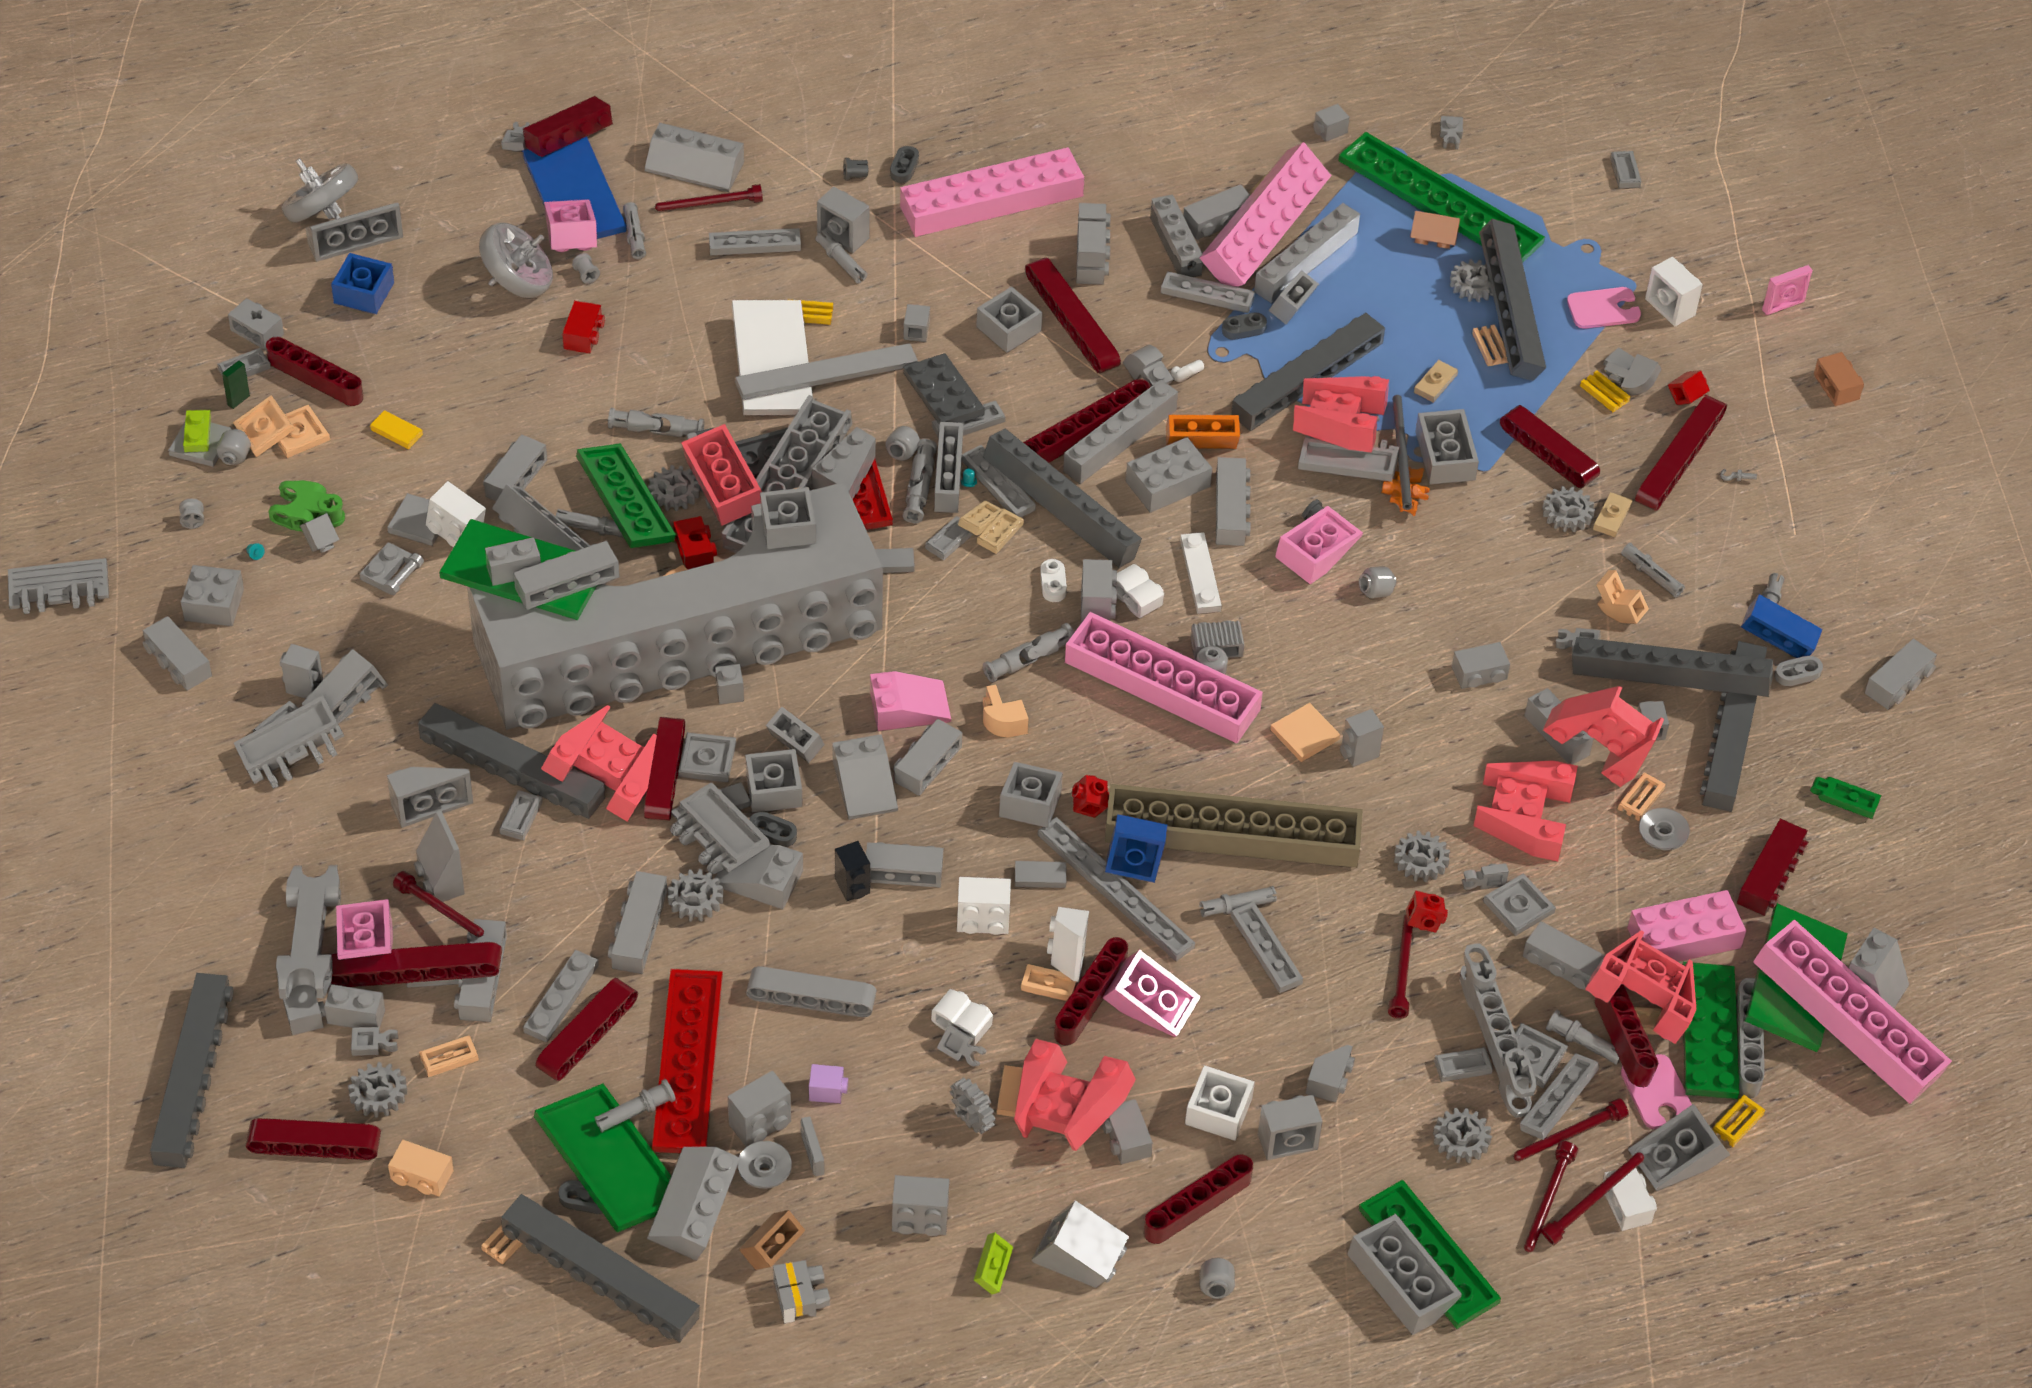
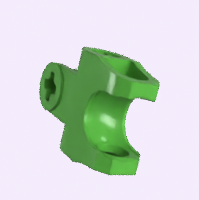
M305 480L281 482L279 486L280 496L287 501H292V503L287 505L276 504L270 506L268 511L270 520L275 524L301 532L303 531L300 525L326 513L328 517L330 516L333 527H338L345 521L341 497L336 494H327L326 488L323 485ZM287 489H292L296 493L290 492ZM277 514L284 515L286 518L280 517Z

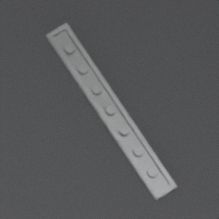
M909 343L737 376L735 383L742 400L903 369L904 366L918 362Z
M1057 817L1050 821L1048 828L1042 827L1038 830V836L1171 958L1178 961L1195 948V942L1120 875L1106 873V861Z

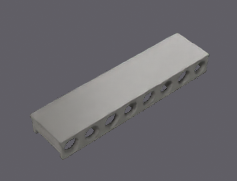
M808 395L756 478L761 491L769 492L809 487L811 491L813 489L812 468L844 439L853 424L851 411L848 409L845 412L815 401L813 396ZM752 513L727 524L722 532L723 548L737 553L744 547L752 534Z

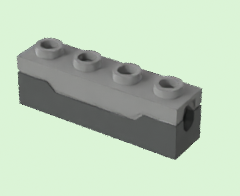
M1173 194L1152 199L1150 219L1177 274L1190 277L1202 276L1203 262L1200 259L1202 253Z

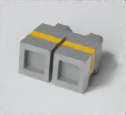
M806 1260L773 1265V1280L784 1324L795 1322V1317L806 1314L815 1317L816 1309L830 1306L828 1289L813 1290L812 1285L824 1283L822 1265L807 1267Z

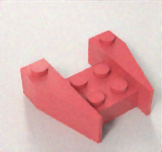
M1378 376L1304 379L1302 404L1310 405V407L1295 405L1293 431L1349 450L1372 453L1376 441L1378 416H1371L1366 413L1384 415L1388 403L1389 379H1383Z
M1620 686L1568 698L1552 708L1543 731L1561 744H1564L1581 731H1585L1590 737L1600 742L1610 751L1601 774L1619 787L1635 778L1652 748L1664 721L1661 717L1652 722L1619 697L1622 690Z
M607 705L561 735L541 769L563 782L572 767L575 766L591 777L603 782L606 786L616 791L606 809L628 822L648 789L657 735L653 733L646 746L642 747L603 723L610 709V706Z
M1558 761L1488 763L1483 785L1496 787L1492 808L1477 806L1474 827L1531 856L1558 862L1566 824L1541 819L1545 798L1570 803L1578 766Z
M1641 930L1605 955L1591 975L1585 990L1596 998H1600L1608 1003L1621 984L1625 985L1629 990L1635 991L1648 999L1649 1002L1662 1008L1653 1031L1662 1038L1676 1044L1691 1024L1696 1011L1693 961L1689 959L1685 966L1642 941L1644 931Z
M1035 1039L1024 1060L1014 1120L1024 1138L1028 1137L1034 1126L1064 1134L1072 1150L1077 1151L1125 1101L1136 1080L1127 1061L1107 1056L1103 1057L1090 1082L1062 1075L1067 1060L1059 1044Z

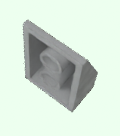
M882 735L832 743L833 765L848 819L898 811L888 756Z
M409 767L387 775L391 806L402 828L432 818L438 811L446 813L473 803L470 772L468 769Z
M438 811L416 850L417 862H414V867L418 877L423 876L425 880L423 881L424 890L444 902L465 893L459 848L442 811Z
M770 845L730 872H727L725 869L719 871L715 878L719 879V885L723 886L724 890L784 909L803 872V853L781 845Z
M1694 1104L1628 1149L1632 1156L1637 1152L1644 1155V1161L1639 1166L1656 1191L1705 1172L1730 1155Z

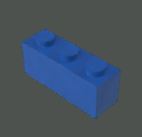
M1760 594L1749 605L1741 624V628L1795 658L1810 656L1814 652L1823 630Z

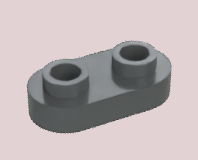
M903 146L898 149L890 167V177L893 181L905 183L911 180L919 162V151L915 147Z
M1255 312L1228 317L1222 323V334L1232 340L1261 335L1266 331L1267 319L1264 315Z
M757 812L749 819L772 844L789 847L797 840V828L790 821L766 812Z
M570 1180L560 1186L559 1201L565 1208L593 1214H603L580 1181ZM572 1195L577 1196L575 1199H570L569 1197Z

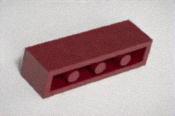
M593 96L523 128L525 147L538 156L543 157L612 125L610 104Z
M1781 818L1779 819L1740 890L1737 901L1738 905L1763 916L1766 915L1769 908L1774 909L1780 897L1777 894L1779 889L1785 890L1790 878L1787 876L1788 873H1794L1799 863L1798 855L1803 856L1809 842L1805 840L1808 830Z

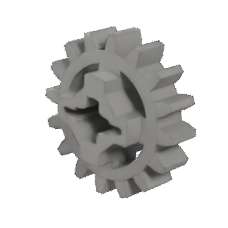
M1470 259L1469 264L1461 261L1460 266H1454V271H1451L1450 287H1454V294L1460 293L1459 298L1462 299L1466 296L1469 302H1471L1472 298L1480 302L1481 298L1489 300V295L1493 296L1486 264L1482 265L1481 260L1474 263Z
M673 465L670 466V470L662 467V473L654 472V478L649 479V491L659 507L665 505L666 511L670 507H674V510L678 511L680 506L687 509V503L694 505L695 498H699L700 485L695 476L692 475L691 469L683 471V466L675 469Z
M1562 486L1561 491L1553 489L1552 494L1546 495L1542 508L1544 510L1543 517H1548V524L1555 523V529L1563 527V532H1566L1567 528H1571L1573 532H1576L1577 527L1584 530L1585 524L1590 525L1591 519L1594 516V502L1589 501L1590 495H1582L1583 490L1575 492L1574 487L1566 490Z
M1417 831L1416 836L1407 833L1406 839L1400 838L1399 845H1396L1394 862L1398 863V871L1405 870L1404 876L1413 875L1414 881L1422 877L1424 882H1427L1430 876L1436 880L1438 873L1443 875L1445 868H1448L1450 850L1446 849L1447 843H1439L1440 836L1437 835L1432 838L1430 837V832H1427L1425 836L1420 831Z
M699 869L697 874H693L692 870H688L687 876L682 873L679 874V881L672 879V887H668V904L672 905L673 913L679 911V918L682 919L687 915L689 916V921H692L694 917H698L700 921H703V915L711 918L712 910L719 912L720 904H723V886L719 885L718 878L712 880L711 872L702 875L701 869Z
M378 1062L375 1068L369 1063L367 1064L366 1071L358 1069L359 1077H351L352 1084L348 1085L350 1102L355 1104L356 1111L363 1109L365 1116L370 1112H374L375 1118H378L379 1112H383L388 1116L389 1109L392 1108L397 1111L398 1103L404 1104L405 1102L404 1095L408 1093L405 1076H401L399 1068L393 1071L392 1064L390 1063L385 1068L382 1067L381 1062Z
M963 1077L950 1086L952 1090L949 1092L953 1097L951 1101L955 1104L954 1111L962 1121H965L969 1128L973 1127L975 1133L980 1132V1134H983L995 1126L994 1121L996 1118L992 1115L994 1110L989 1104L991 1100L987 1094H984L979 1089L976 1083L972 1085L969 1078L966 1080Z
M1454 1108L1452 1115L1445 1111L1444 1117L1437 1119L1433 1135H1435L1434 1144L1439 1145L1438 1152L1446 1151V1159L1449 1160L1454 1156L1457 1163H1460L1461 1158H1465L1467 1163H1471L1472 1156L1479 1160L1482 1153H1487L1492 1139L1490 1135L1491 1127L1485 1126L1486 1118L1479 1120L1477 1118L1478 1112L1476 1111L1471 1115L1468 1108H1465L1463 1113ZM1462 1131L1464 1132V1134H1463L1464 1138H1463V1139H1461V1135H1462L1461 1132H1462Z

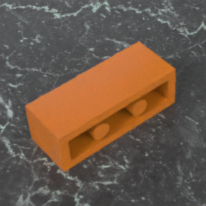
M1169 415L1166 424V445L1168 446L1188 437L1196 448L1237 449L1240 438L1239 415Z

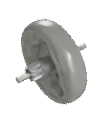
M300 158L297 159L295 162L301 169L299 176L305 185L283 203L282 212L290 222L296 223L323 210L328 219L340 218L338 214L341 213V209L335 201L345 195L358 182L356 170L350 164L344 163L318 176L311 166L306 168Z
M496 223L488 227L480 238L479 251L484 265L493 276L488 282L489 285L493 286L498 282L505 289L522 298H536L544 294L553 280L551 263L539 245L544 237L540 234L534 240L524 230L509 223Z

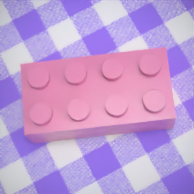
M1728 890L1632 910L1627 927L1631 937L1641 930L1644 931L1642 941L1677 962L1740 949L1746 934V929Z

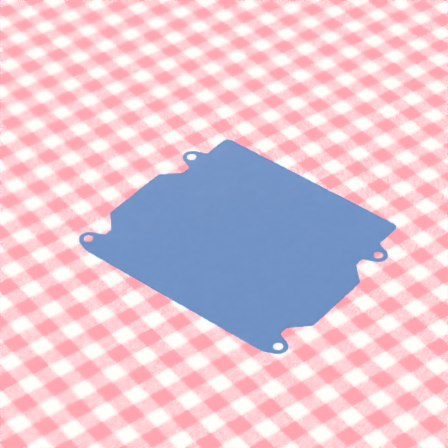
M1393 147V148H1395L1396 150H1398V151L1402 152L1403 154L1407 155V153H1406L1404 150H1402L1401 148ZM1356 172L1296 239L1298 240L1342 203L1360 213L1358 233L1307 274L1319 283L1309 299L1292 319L1285 324L1269 311L1274 302L1271 304L1255 293L1249 313H1260L1266 317V331L1261 335L1232 340L1222 334L1221 324L1211 335L1208 353L1213 360L1218 362H1229L1244 354H1248L1258 359L1264 378H1267L1270 373L1284 367L1288 361H1293L1305 350L1316 346L1320 340L1328 338L1337 329L1349 324L1354 318L1367 313L1385 327L1383 344L1333 377L1378 376L1383 379H1389L1388 403L1384 415L1366 414L1379 416L1380 421H1377L1376 431L1395 429L1392 398L1394 395H1400L1402 397L1405 433L1409 435L1406 445L1407 455L1416 462H1423L1422 457L1414 454V449L1419 447L1415 433L1418 413L1464 409L1479 461L1477 470L1488 471L1514 441V438L1502 429L1500 418L1518 405L1524 406L1535 415L1605 328V326L1588 329L1577 327L1567 304L1568 296L1577 292L1627 287L1634 292L1637 285L1633 280L1599 264L1601 247L1594 240L1581 239L1562 247L1551 241L1542 216L1454 174H1440L1442 177L1545 236L1544 244L1523 262L1546 369L1534 381L1511 375L1508 363L1487 367L1472 332L1473 328L1481 330L1483 326H1486L1489 329L1490 325L1495 324L1503 341L1494 297L1489 295V300L1481 298L1480 302L1472 298L1471 302H1469L1468 297L1459 298L1460 293L1454 294V287H1450L1451 271H1454L1455 265L1460 266L1461 261L1469 264L1470 259L1474 263L1481 260L1482 265L1486 264L1482 246L1459 232L1456 245H1451L1450 249L1437 247V242L1428 241V245L1414 243L1415 238L1410 237L1415 211H1423ZM1590 244L1594 247V251L1592 253H1585L1581 250V246ZM1621 301L1617 305L1621 308L1626 301ZM1234 310L1228 317L1248 313ZM1482 336L1484 343L1492 357V360H1494L1495 358L1488 347V343L1485 337ZM1224 347L1228 349L1229 354L1225 357H1220L1216 355L1215 351L1217 348ZM1440 360L1458 369V374L1433 403L1415 394L1414 388L1433 365ZM1303 397L1300 398V399L1297 400V401L1300 402V403H1302Z

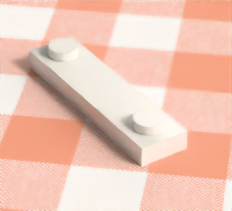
M1204 532L1182 534L1180 542L1197 614L1221 612L1222 605Z

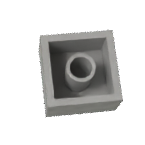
M832 187L817 201V234L820 232L824 237L821 231L826 230L835 241L840 242L843 248L852 254L869 239L870 206L836 187Z
M1013 287L1008 288L977 308L976 327L1006 353L1041 332L1042 312Z
M809 487L760 492V511L767 549L816 544V521Z
M1083 559L1081 623L1090 612L1109 621L1110 619H1115L1117 589L1116 586L1112 585L1117 583V570H1112V560Z
M193 565L181 600L184 621L233 626L244 591L241 570Z
M796 749L745 755L746 776L752 813L802 807V785Z
M1014 762L1000 794L999 817L1048 828L1061 796L1063 773Z
M773 1071L728 1096L729 1126L746 1147L755 1142L763 1141L767 1135L776 1130L784 1129L791 1122V1093Z
M1300 1095L1289 1100L1271 1101L1262 1105L1258 1136L1267 1160L1318 1150L1322 1118L1313 1095Z
M895 1175L892 1232H899L901 1234L920 1233L929 1236L946 1235L949 1179Z

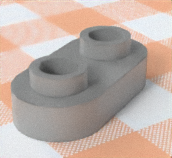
M1804 656L1784 661L1777 665L1775 679L1784 686H1794L1814 681L1821 676L1823 664L1814 656Z

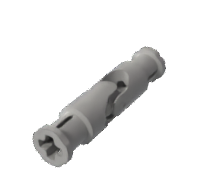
M611 407L608 416V428L621 427L634 432L648 429L653 434L682 437L689 433L704 430V419L700 418L699 421L685 419L684 416L661 413L651 414L650 416L642 411H617ZM662 418L670 421L671 428L669 431H661L663 426Z
M919 440L917 455L913 459L905 499L907 506L902 517L907 522L914 524L922 521L924 516L923 507L927 503L934 467L933 455L937 450V444L933 440Z
M1065 623L1060 629L1054 632L1048 631L1031 642H1026L1001 654L1000 658L992 662H984V674L993 683L997 681L998 677L1006 673L1012 674L1034 663L1040 656H1049L1057 652L1060 647L1066 645L1075 632L1068 623ZM1019 654L1025 658V662L1021 663Z

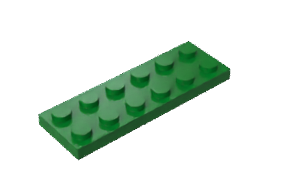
M621 443L577 449L576 458L630 548L675 541V532Z
M1693 963L1696 1011L1691 1024L1683 1033L1685 1095L1738 1099L1739 1070L1735 966Z
M1403 1179L1359 1204V1211L1371 1226L1396 1214L1461 1292V1297L1444 1313L1456 1329L1500 1304L1501 1297Z

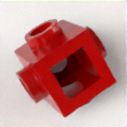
M1085 775L1075 783L1072 788L1073 812L1096 818L1107 809L1109 801L1108 781L1093 775Z
M1415 890L1406 908L1407 925L1423 931L1427 930L1437 933L1440 925L1446 922L1448 910L1445 909L1444 898Z

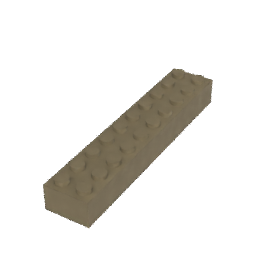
M1111 784L1105 842H1111L1117 814L1167 824L1164 845L1166 849L1357 868L1363 809Z

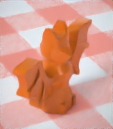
M1408 467L1410 483H1413L1410 484L1411 498L1428 500L1429 496L1425 493H1429L1430 488L1414 484L1422 481L1424 469ZM1395 471L1392 482L1383 481L1381 493L1392 495L1390 502L1396 503L1400 508V512L1406 511L1415 516L1418 502L1412 499V508L1410 510L1403 509L1400 474L1398 471Z

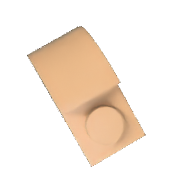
M1608 570L1596 585L1602 596L1601 600L1597 603L1604 614L1620 623L1637 624L1649 610L1641 590L1624 589L1616 570Z
M986 686V697H983V724L986 729L1000 737L1028 734V716L1022 700L1002 703L997 686Z

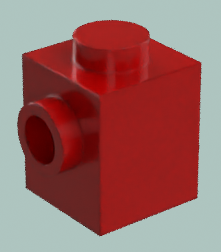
M1701 370L1686 372L1667 384L1676 405L1691 404L1710 391L1707 380Z

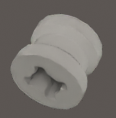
M197 499L182 501L179 505L181 513L180 524L189 529H196L202 526L204 523L203 503Z

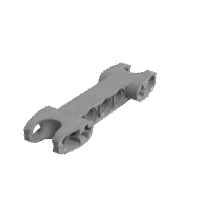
M294 865L287 879L286 904L287 907H297L291 955L277 956L276 971L278 974L280 999L289 998L292 989L300 985L312 986L316 990V998H324L331 984L332 955H321L327 907H336L341 902L337 865L328 866L325 874L315 878L304 875L302 873V865Z
M1479 943L1467 945L1464 952L1466 966H1462L1460 972L1463 993L1468 1006L1474 1010L1499 1077L1498 1087L1506 1108L1514 1117H1524L1531 1110L1532 1102L1530 1096H1534L1536 1089V1079L1532 1065L1526 1052L1520 1048L1495 981L1496 969L1487 949ZM1478 952L1483 956V960L1478 963L1472 962L1469 954ZM1515 1098H1522L1526 1107L1524 1109H1517L1512 1105V1101Z

